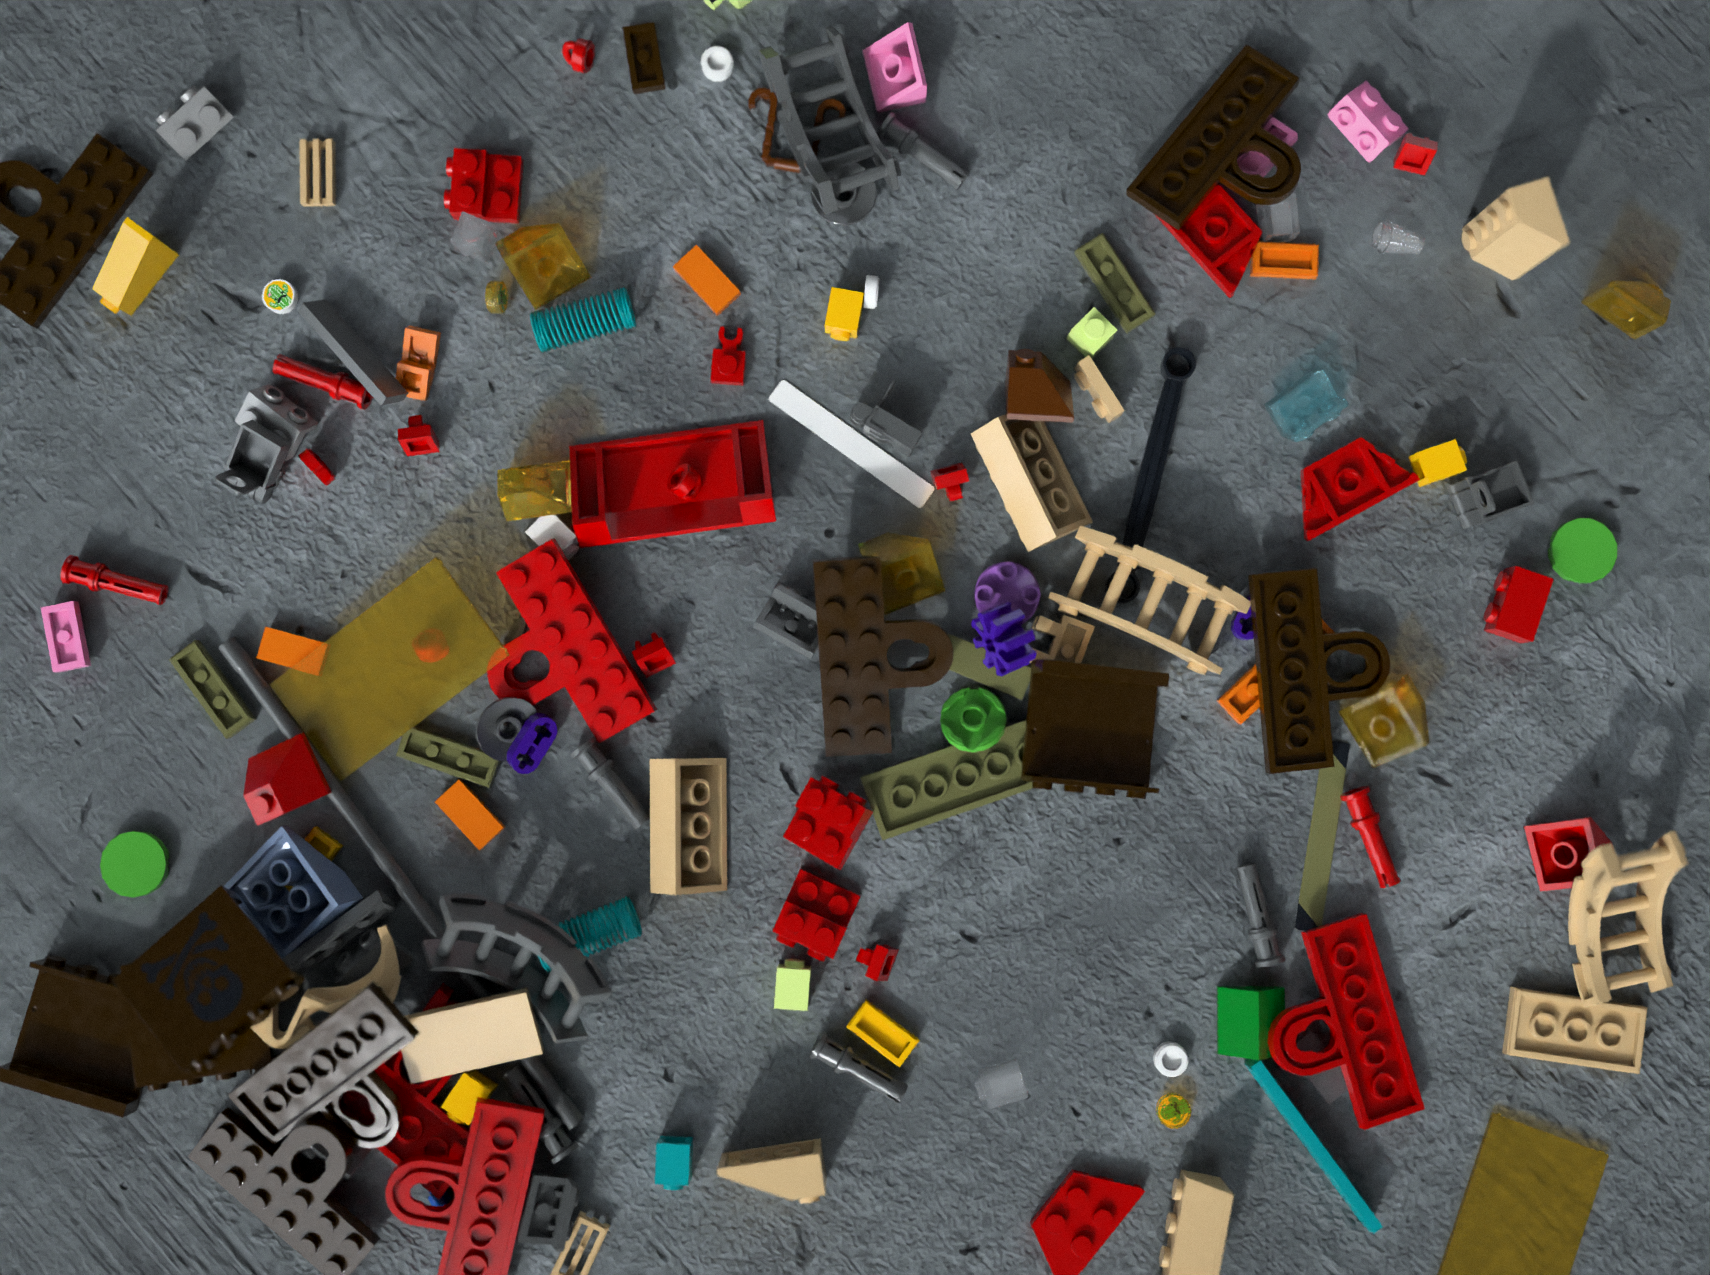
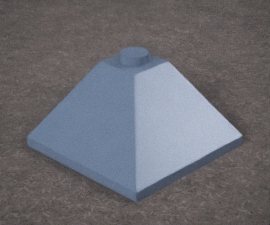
M287 825L281 826L224 885L227 889L235 892L242 900L239 906L282 958L355 907L363 899L343 870ZM285 885L293 886V888L288 891Z

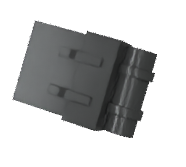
M892 380L874 409L864 403L854 405L851 409L850 421L855 427H864L863 434L880 444L886 443L909 457L917 445L922 432L881 408L895 386L896 381Z
M254 420L242 423L227 464L223 467L227 470L216 475L214 480L235 494H248L251 499L265 504L272 495V489L278 487L284 472L282 466L292 443Z
M1518 461L1481 474L1478 473L1461 479L1460 482L1446 487L1449 493L1448 498L1452 501L1457 513V521H1460L1463 530L1475 525L1479 526L1488 523L1499 516L1534 504Z

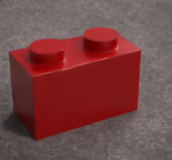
M1518 566L1505 568L1498 574L1495 580L1494 590H1496L1493 603H1489L1485 610L1483 620L1486 621L1483 631L1518 643L1533 642L1554 579Z

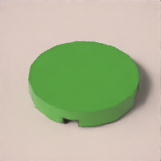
M1577 518L1563 523L1553 532L1550 539L1548 558L1551 566L1561 578L1569 582L1587 584L1602 579L1613 569L1617 559V543L1613 533L1603 523L1592 518Z
M964 688L950 695L943 704L940 722L942 732L951 745L959 750L978 752L987 750L1000 740L1005 732L1007 719L1004 705L997 695L983 688H979V690Z
M131 831L119 834L109 841L102 852L100 862L102 878L108 887L120 896L134 898L151 894L160 888L168 877L170 869L168 867V859H170L168 849L161 839L149 832Z

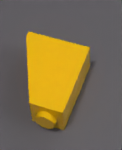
M127 217L122 223L92 289L102 296L99 302L112 312L117 314L119 310H122L132 316L179 254Z

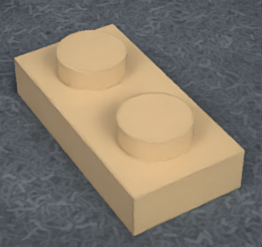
M1088 355L1075 366L1074 369L1077 373L1074 374V377L1083 391L1088 389L1093 397L1092 406L1100 418L1105 417L1108 423L1120 417L1125 410L1090 355Z

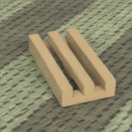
M332 138L325 139V141L320 139H313V141L300 139V204L304 207L336 206L335 141ZM321 149H326V198H321ZM310 150H313V198L310 199Z
M580 1211L572 1227L571 1237L569 1241H566L564 1251H561L550 1275H573L595 1229L600 1233L580 1275H588L611 1225L598 1222L599 1219L595 1217L590 1218L586 1216V1213ZM584 1224L588 1227L565 1274L560 1269L581 1225Z

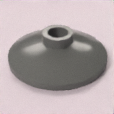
M852 163L826 173L829 178L837 180L866 169L858 163ZM873 181L845 191L850 195L849 200L840 201L838 198H835L838 211L829 214L823 212L811 191L813 206L824 220L832 224L842 226L855 224L863 220L871 212L875 204V182ZM812 183L811 190L816 188L814 183Z
M505 697L491 703L482 712L476 725V739L481 750L492 759L507 761L509 747L526 720L531 715L538 713L537 710L529 702L518 697ZM509 721L508 728L500 730L501 725ZM537 724L534 730L537 733L541 732V726ZM519 753L517 755V759L523 757L526 754Z

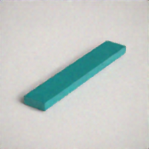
M1244 1060V1065L1361 1224L1373 1234L1383 1227L1262 1061Z

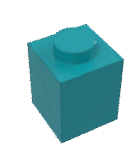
M659 1137L656 1143V1185H663V1188L666 1190H681L683 1186H689L692 1178L693 1137Z

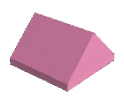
M907 22L862 50L876 110L880 113L926 103V78L913 24Z

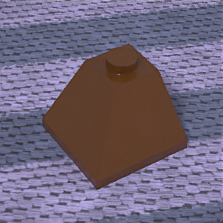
M1026 348L1008 350L1005 378L1006 418L1012 420L1073 423L1074 411L1071 382L1042 352Z

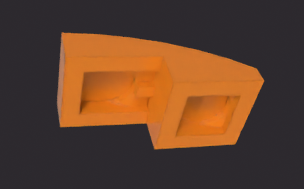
M410 325L405 328L402 360L397 362L396 379L408 392L406 397L423 401L428 400L438 357L441 332Z

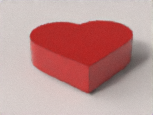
M306 448L298 455L304 464L326 486L336 479L334 473L310 448Z

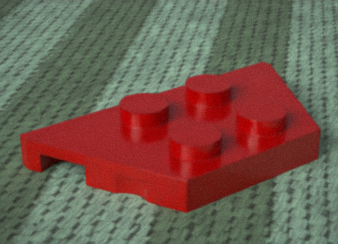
M1217 185L1180 230H1177L1158 216L1156 217L1230 299L1234 296L1259 243L1262 230L1221 185Z
M1362 437L1300 470L1304 539L1306 542L1312 540L1419 481V476L1414 472L1409 473L1395 463L1396 460L1386 453L1378 452L1374 445Z
M1072 1169L1030 1221L1053 1275H1079L1145 1193L1144 1188L1137 1184H1125L1114 1181L1112 1178L1095 1177L1086 1172Z

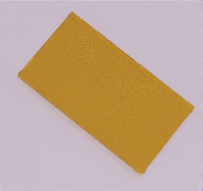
M435 557L277 678L270 686L335 772L336 776L342 781L510 654L443 565V562L438 557Z
M1491 1112L1437 1275H1570L1609 1155L1602 1150L1598 1151L1503 1117L1499 1113Z

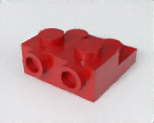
M454 148L453 157H447L446 173L452 179L451 189H445L444 191L445 209H449V213L455 220L519 223L524 165L522 156L489 154L487 150Z
M822 775L820 780L810 777L795 804L798 810L783 837L836 869L842 870L873 811L865 807L867 800L849 791L848 795L845 796L838 792L839 784Z
M800 868L772 932L778 934L776 940L784 945L794 948L795 944L798 943L807 947L806 954L824 962L826 957L833 959L861 895Z

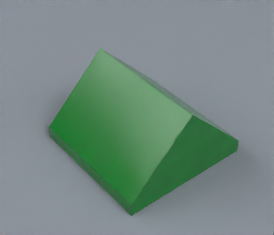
M1217 986V1054L1253 1060L1273 1058L1268 1047V1033L1275 1017L1285 1010V987Z

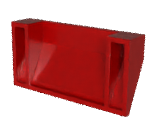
M763 420L569 446L572 526L580 548L776 522ZM683 463L690 464L702 477L699 493L689 501L676 496L667 488L670 474L677 466Z

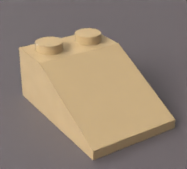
M821 1138L722 1153L717 1167L719 1177L788 1200L799 1199L800 1203L816 1202L820 1200V1196L826 1194L827 1176Z

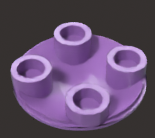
M1008 561L1000 562L987 568L978 578L974 590L975 604L979 613L1006 601L1011 602L1012 611L1020 608L1025 614L1022 624L1033 616L1038 608L1041 596L1038 581L1033 573L1021 564Z

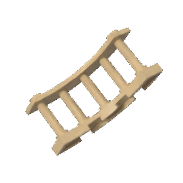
M1080 526L1075 538L1086 545L1084 550L1087 553L1067 597L1050 592L1048 598L1059 604L1058 610L1075 618L1080 613L1141 638L1187 661V668L1196 673L1206 675L1208 670L1221 674L1223 668L1208 659L1228 614L1232 615L1233 611L1247 614L1251 601L1225 585H1221L1220 589L1207 582L1208 576L1136 544L1131 548L1117 543V537ZM1104 553L1117 557V561L1120 564L1100 609H1097L1079 601L1098 558L1103 557ZM1138 565L1153 571L1155 580L1136 623L1133 624L1112 615L1132 568L1136 569ZM1175 581L1188 588L1187 593L1189 596L1168 640L1147 629L1167 584ZM1208 598L1215 602L1213 607L1216 610L1197 653H1194L1181 645L1201 600Z
M1670 831L1660 837L1651 849L1619 856L1615 853L1612 844L1599 846L1582 862L1581 865L1584 871L1582 876L1575 877L1570 894L1568 933L1569 944H1576L1578 962L1573 963L1572 966L1584 1008L1611 1000L1610 990L1647 982L1650 992L1653 993L1673 986L1671 970L1666 962L1663 947L1662 909L1665 894L1672 878L1682 867L1688 864L1684 845L1679 841L1676 831ZM1640 865H1642V867H1638V868H1633V869H1628V870H1623V871H1622V869H1626V868H1631V867H1635V866H1640ZM1638 882L1635 897L1605 903L1612 887ZM1635 911L1636 931L1600 938V922L1603 917ZM1638 944L1643 969L1605 977L1601 952Z

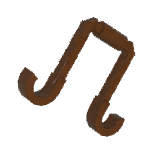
M767 88L754 90L748 99L749 110L756 108V102L760 99H767L771 103L762 148V161L767 167L773 166L777 170L800 173L795 159L780 156L771 158L769 155L771 153L772 138L778 112L777 98L775 93H770V90ZM836 99L823 101L817 109L814 127L823 124L824 114L828 110L837 111L839 113L838 119L845 117L846 109L844 105ZM820 140L814 141L811 146L816 157L818 156Z

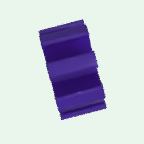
M1007 601L978 613V617L972 619L971 626L980 634L973 638L975 648H985L986 654L983 663L988 669L995 666L997 676L1006 675L1029 665V661L1036 659L1037 652L1028 644L1035 640L1033 630L1025 631L1021 627L1025 614L1020 608L1012 611L1011 602Z

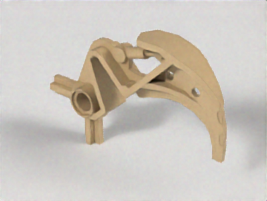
M387 924L377 928L381 941V954L379 961L371 972L360 980L348 985L308 989L301 999L288 1030L285 1032L278 1028V1004L271 1009L272 1012L265 1021L254 1025L251 1029L273 1048L284 1049L316 1026L310 1018L313 1013L323 1010L332 1014L373 981L394 1002L399 991L401 975L396 947Z

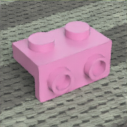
M1367 81L1346 94L1328 113V117L1367 162L1374 160L1384 149L1409 130L1403 123L1400 115L1388 106L1381 98L1379 91Z

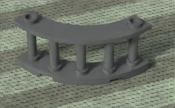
M832 25L825 27L829 42L784 57L782 54L779 55L771 46L758 50L770 93L775 92L778 103H781L783 109L778 111L777 114L792 153L804 179H812L816 187L811 190L812 194L825 214L838 211L835 198L839 197V193L882 178L895 191L900 189L897 177L901 175L897 158L895 156L892 157L883 146L858 93L846 56L849 53L847 39L844 34L839 33ZM833 55L839 80L798 94L789 91L785 78L788 70ZM843 92L845 93L852 112L851 115L810 129L807 126L802 127L797 114L800 111L799 107ZM858 127L865 145L825 159L815 156L811 147L814 141ZM872 157L876 165L875 167L837 180L829 178L826 173Z
M442 894L439 905L447 928L442 939L423 940L421 943L429 970L457 971L477 975L494 981L510 991L528 988L533 1010L546 1025L554 1044L585 1040L588 1035L579 1018L586 1003L607 1001L611 990L591 957L586 959L575 947L577 942L574 938L545 917L517 904L507 901L505 905L486 901L487 896ZM460 930L485 932L480 944L456 940ZM498 936L521 945L516 958L493 948ZM533 953L552 968L548 978H545L537 970L527 965ZM561 980L572 995L571 1003L557 989Z

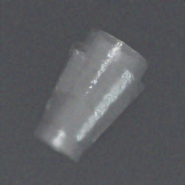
M1387 221L1386 223L1380 222L1377 224L1372 235L1371 245L1372 248L1378 249V252L1382 254L1418 255L1423 249L1425 238L1423 235L1394 222Z

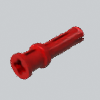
M282 354L277 356V359L281 361L276 359L274 361V374L329 392L332 399L338 401L344 399L356 403L358 408L363 410L367 409L373 400L372 395L358 380L350 378L346 372H328Z
M69 555L62 565L60 575L62 583L71 584L74 582L82 584L95 592L106 589L154 602L158 605H163L168 595V586L165 584L162 585L111 571L108 566L100 562L91 564L80 561L78 556Z
M1369 786L1357 787L1342 793L1340 798L1342 801H1346L1352 817L1350 821L1351 826L1355 830H1359L1377 876L1379 887L1386 888V884L1389 887L1400 883L1401 879L1398 877L1378 825L1381 816L1373 808L1368 795L1371 791Z

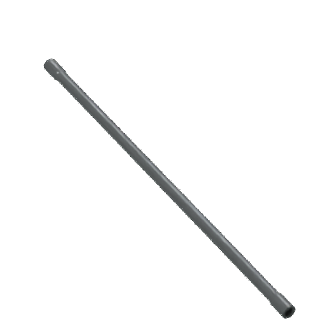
M233 637L219 646V650L232 668L240 674L285 738L288 740L303 733L256 669L251 657L237 638ZM309 742L332 793L327 796L430 938L442 939L446 930ZM455 971L475 999L493 996V993L480 976ZM538 1055L519 1059L550 1101L552 1109L562 1120L568 1131L585 1119Z

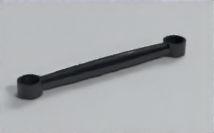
M1177 347L1171 349L1164 356L1160 364V371L1165 381L1142 458L1123 539V545L1131 548L1135 544L1141 547L1144 546L1170 447L1183 382L1189 379L1196 368L1195 357L1186 348ZM1180 355L1186 358L1189 363V372L1183 376L1172 375L1166 366L1169 357ZM1132 568L1129 574V578L1134 584L1132 594L1126 599L1119 598L1117 604L1128 603L1138 595L1140 582L1135 575L1136 569ZM1114 572L1107 578L1105 583V593H1107L1108 588L1116 572Z

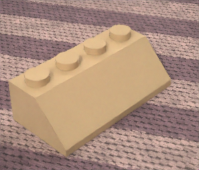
M1548 177L1507 189L1462 228V243L1464 248L1470 252L1471 259L1511 280L1519 279L1570 243Z
M1005 414L998 416L971 433L976 449L982 456L990 473L991 480L996 485L1005 508L1010 514L1019 532V537L1028 552L1056 541L1078 530L1080 526L1085 527L1093 523L1044 421L1007 419Z
M726 758L650 759V893L683 895L727 891Z
M1181 1169L1179 1179H1174L1172 1199L1175 1200L1173 1213L1169 1212L1165 1225L1166 1233H1169L1167 1246L1161 1247L1159 1265L1163 1267L1161 1275H1219L1234 1193L1220 1177Z

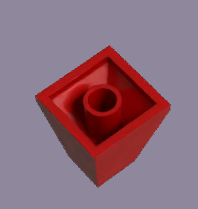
M304 732L248 759L243 796L257 826L332 793Z
M1592 817L1524 826L1540 891L1572 888L1575 877L1582 876L1584 868L1581 864L1584 859L1599 846L1613 845Z

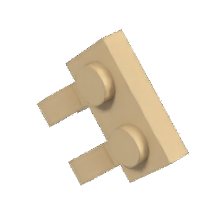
M1040 615L1038 617L1035 616L1031 629L1051 635L1053 640L1047 654L1033 649L1037 652L1036 659L1034 660L1047 659L1081 663L1095 626L1067 615H1062L1059 623Z

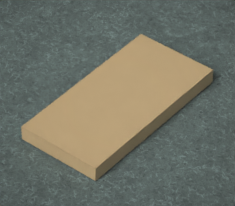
M1510 986L1502 1053L1511 1056L1640 1074L1648 1007L1606 1001L1584 1008L1580 996Z
M528 988L405 1015L419 1031L417 1037L401 1049L411 1084L532 1057L544 1052Z

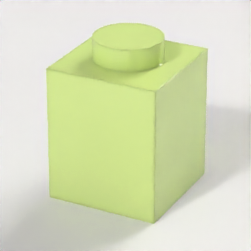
M1093 307L1071 329L1066 339L1084 357L1090 355L1093 358L1112 340L1117 329Z
M785 959L784 964H778L774 1009L808 1011L811 966H805L804 960Z

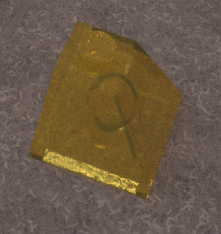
M559 223L523 226L495 243L503 260L535 310L591 278Z
M1610 281L1584 297L1581 303L1635 340L1664 325L1668 319L1671 300L1663 295L1660 288L1652 284L1640 281Z
M570 460L498 470L497 495L506 521L572 512Z
M887 532L857 544L861 556H881L884 615L946 591L928 539Z
M1408 673L1384 684L1378 691L1369 696L1361 697L1339 711L1340 716L1372 768L1383 765L1430 743L1425 701Z

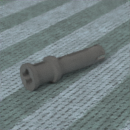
M893 112L887 116L877 132L879 139L884 138L898 148L900 155L907 156L909 154L957 190L970 173L919 138L921 135L919 131L915 128L911 130L898 121L896 114Z
M592 737L572 752L570 756L572 759H578L589 773L588 779L593 782L597 781L636 830L650 819V815L612 769L615 767L613 760L607 759L595 744L597 740ZM587 753L590 754V756L594 759L597 765L591 760ZM605 774L610 779L611 783L606 779V777L604 776ZM614 787H616V788L618 789V791L622 794V796H623V797L626 799V801L630 804V806L633 808V810H631V809L629 808V806H628V805L625 803V801L621 798V796H620V795L618 794V792L614 789Z
M1257 863L1235 867L1251 929L1248 930V938L1253 940L1257 956L1255 966L1266 967L1285 962V956L1280 954L1276 938L1278 929L1270 922L1257 870Z
M824 1031L821 1032L810 1051V1059L814 1060L817 1058L833 1067V1072L836 1074H843L844 1072L886 1096L896 1104H899L906 1093L907 1084L856 1056L852 1047L849 1045L844 1047L828 1038V1033Z
M520 1064L502 1076V1079L505 1080L520 1105L545 1109L544 1121L542 1122L538 1140L542 1139L552 1154L551 1161L553 1164L563 1159L579 1146L577 1142L571 1141L561 1126L562 1120L557 1116L553 1117L521 1069Z

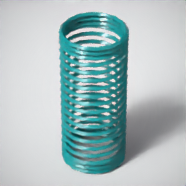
M623 286V288L620 287L612 291L620 322L614 308L611 293L607 291L614 322L605 294L601 293L609 326L599 295L596 294L595 297L603 326L599 319L594 298L590 296L598 330L588 299L585 297L584 302L591 321L592 330L588 323L582 299L579 298L578 302L587 334L577 302L573 300L581 335L571 303L568 302L567 307L576 337L572 331L565 304L562 303L561 307L569 329L570 338L566 331L559 305H556L564 339L561 335L555 310L551 306L550 312L559 342L556 338L548 309H544L546 320L542 310L534 311V313L531 312V325L540 351L544 353L550 351L551 348L555 350L557 346L561 349L562 344L565 347L568 343L570 345L573 342L578 344L579 340L584 342L586 338L589 341L591 337L595 339L596 335L598 337H601L602 334L606 336L607 331L609 334H612L613 330L617 333L619 329L623 331L624 326L627 330L633 327L636 328V320L626 288ZM547 323H548L550 332H551L552 337H553V343H552V341H551V339H550V335H549Z
M627 896L618 901L615 900L614 904L610 902L609 907L606 904L603 906V909L599 906L598 911L596 909H593L592 913L587 911L586 915L584 913L581 914V918L576 915L575 919L570 918V922L565 920L563 924L560 921L557 925L561 929L563 928L569 935L570 929L572 937L577 942L575 947L578 950L580 949L582 954L587 957L590 954L594 955L596 951L600 953L602 949L606 950L607 947L617 946L618 942L622 944L624 940L628 942L629 939L633 940L635 937L638 938V936L641 937L642 935L637 912L632 901ZM538 956L544 969L550 972L552 968Z

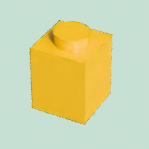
M836 287L831 288L824 325L825 333H829L831 338L840 341H849L850 337L857 338L864 304L863 292Z
M1456 439L1419 451L1408 457L1413 472L1420 478L1417 481L1419 488L1467 470L1465 466L1467 463L1465 451L1461 446H1458Z
M476 1069L466 1071L462 1074L441 1107L448 1111L446 1114L452 1121L458 1124L466 1123L470 1125L477 1097L489 1099L498 1084Z

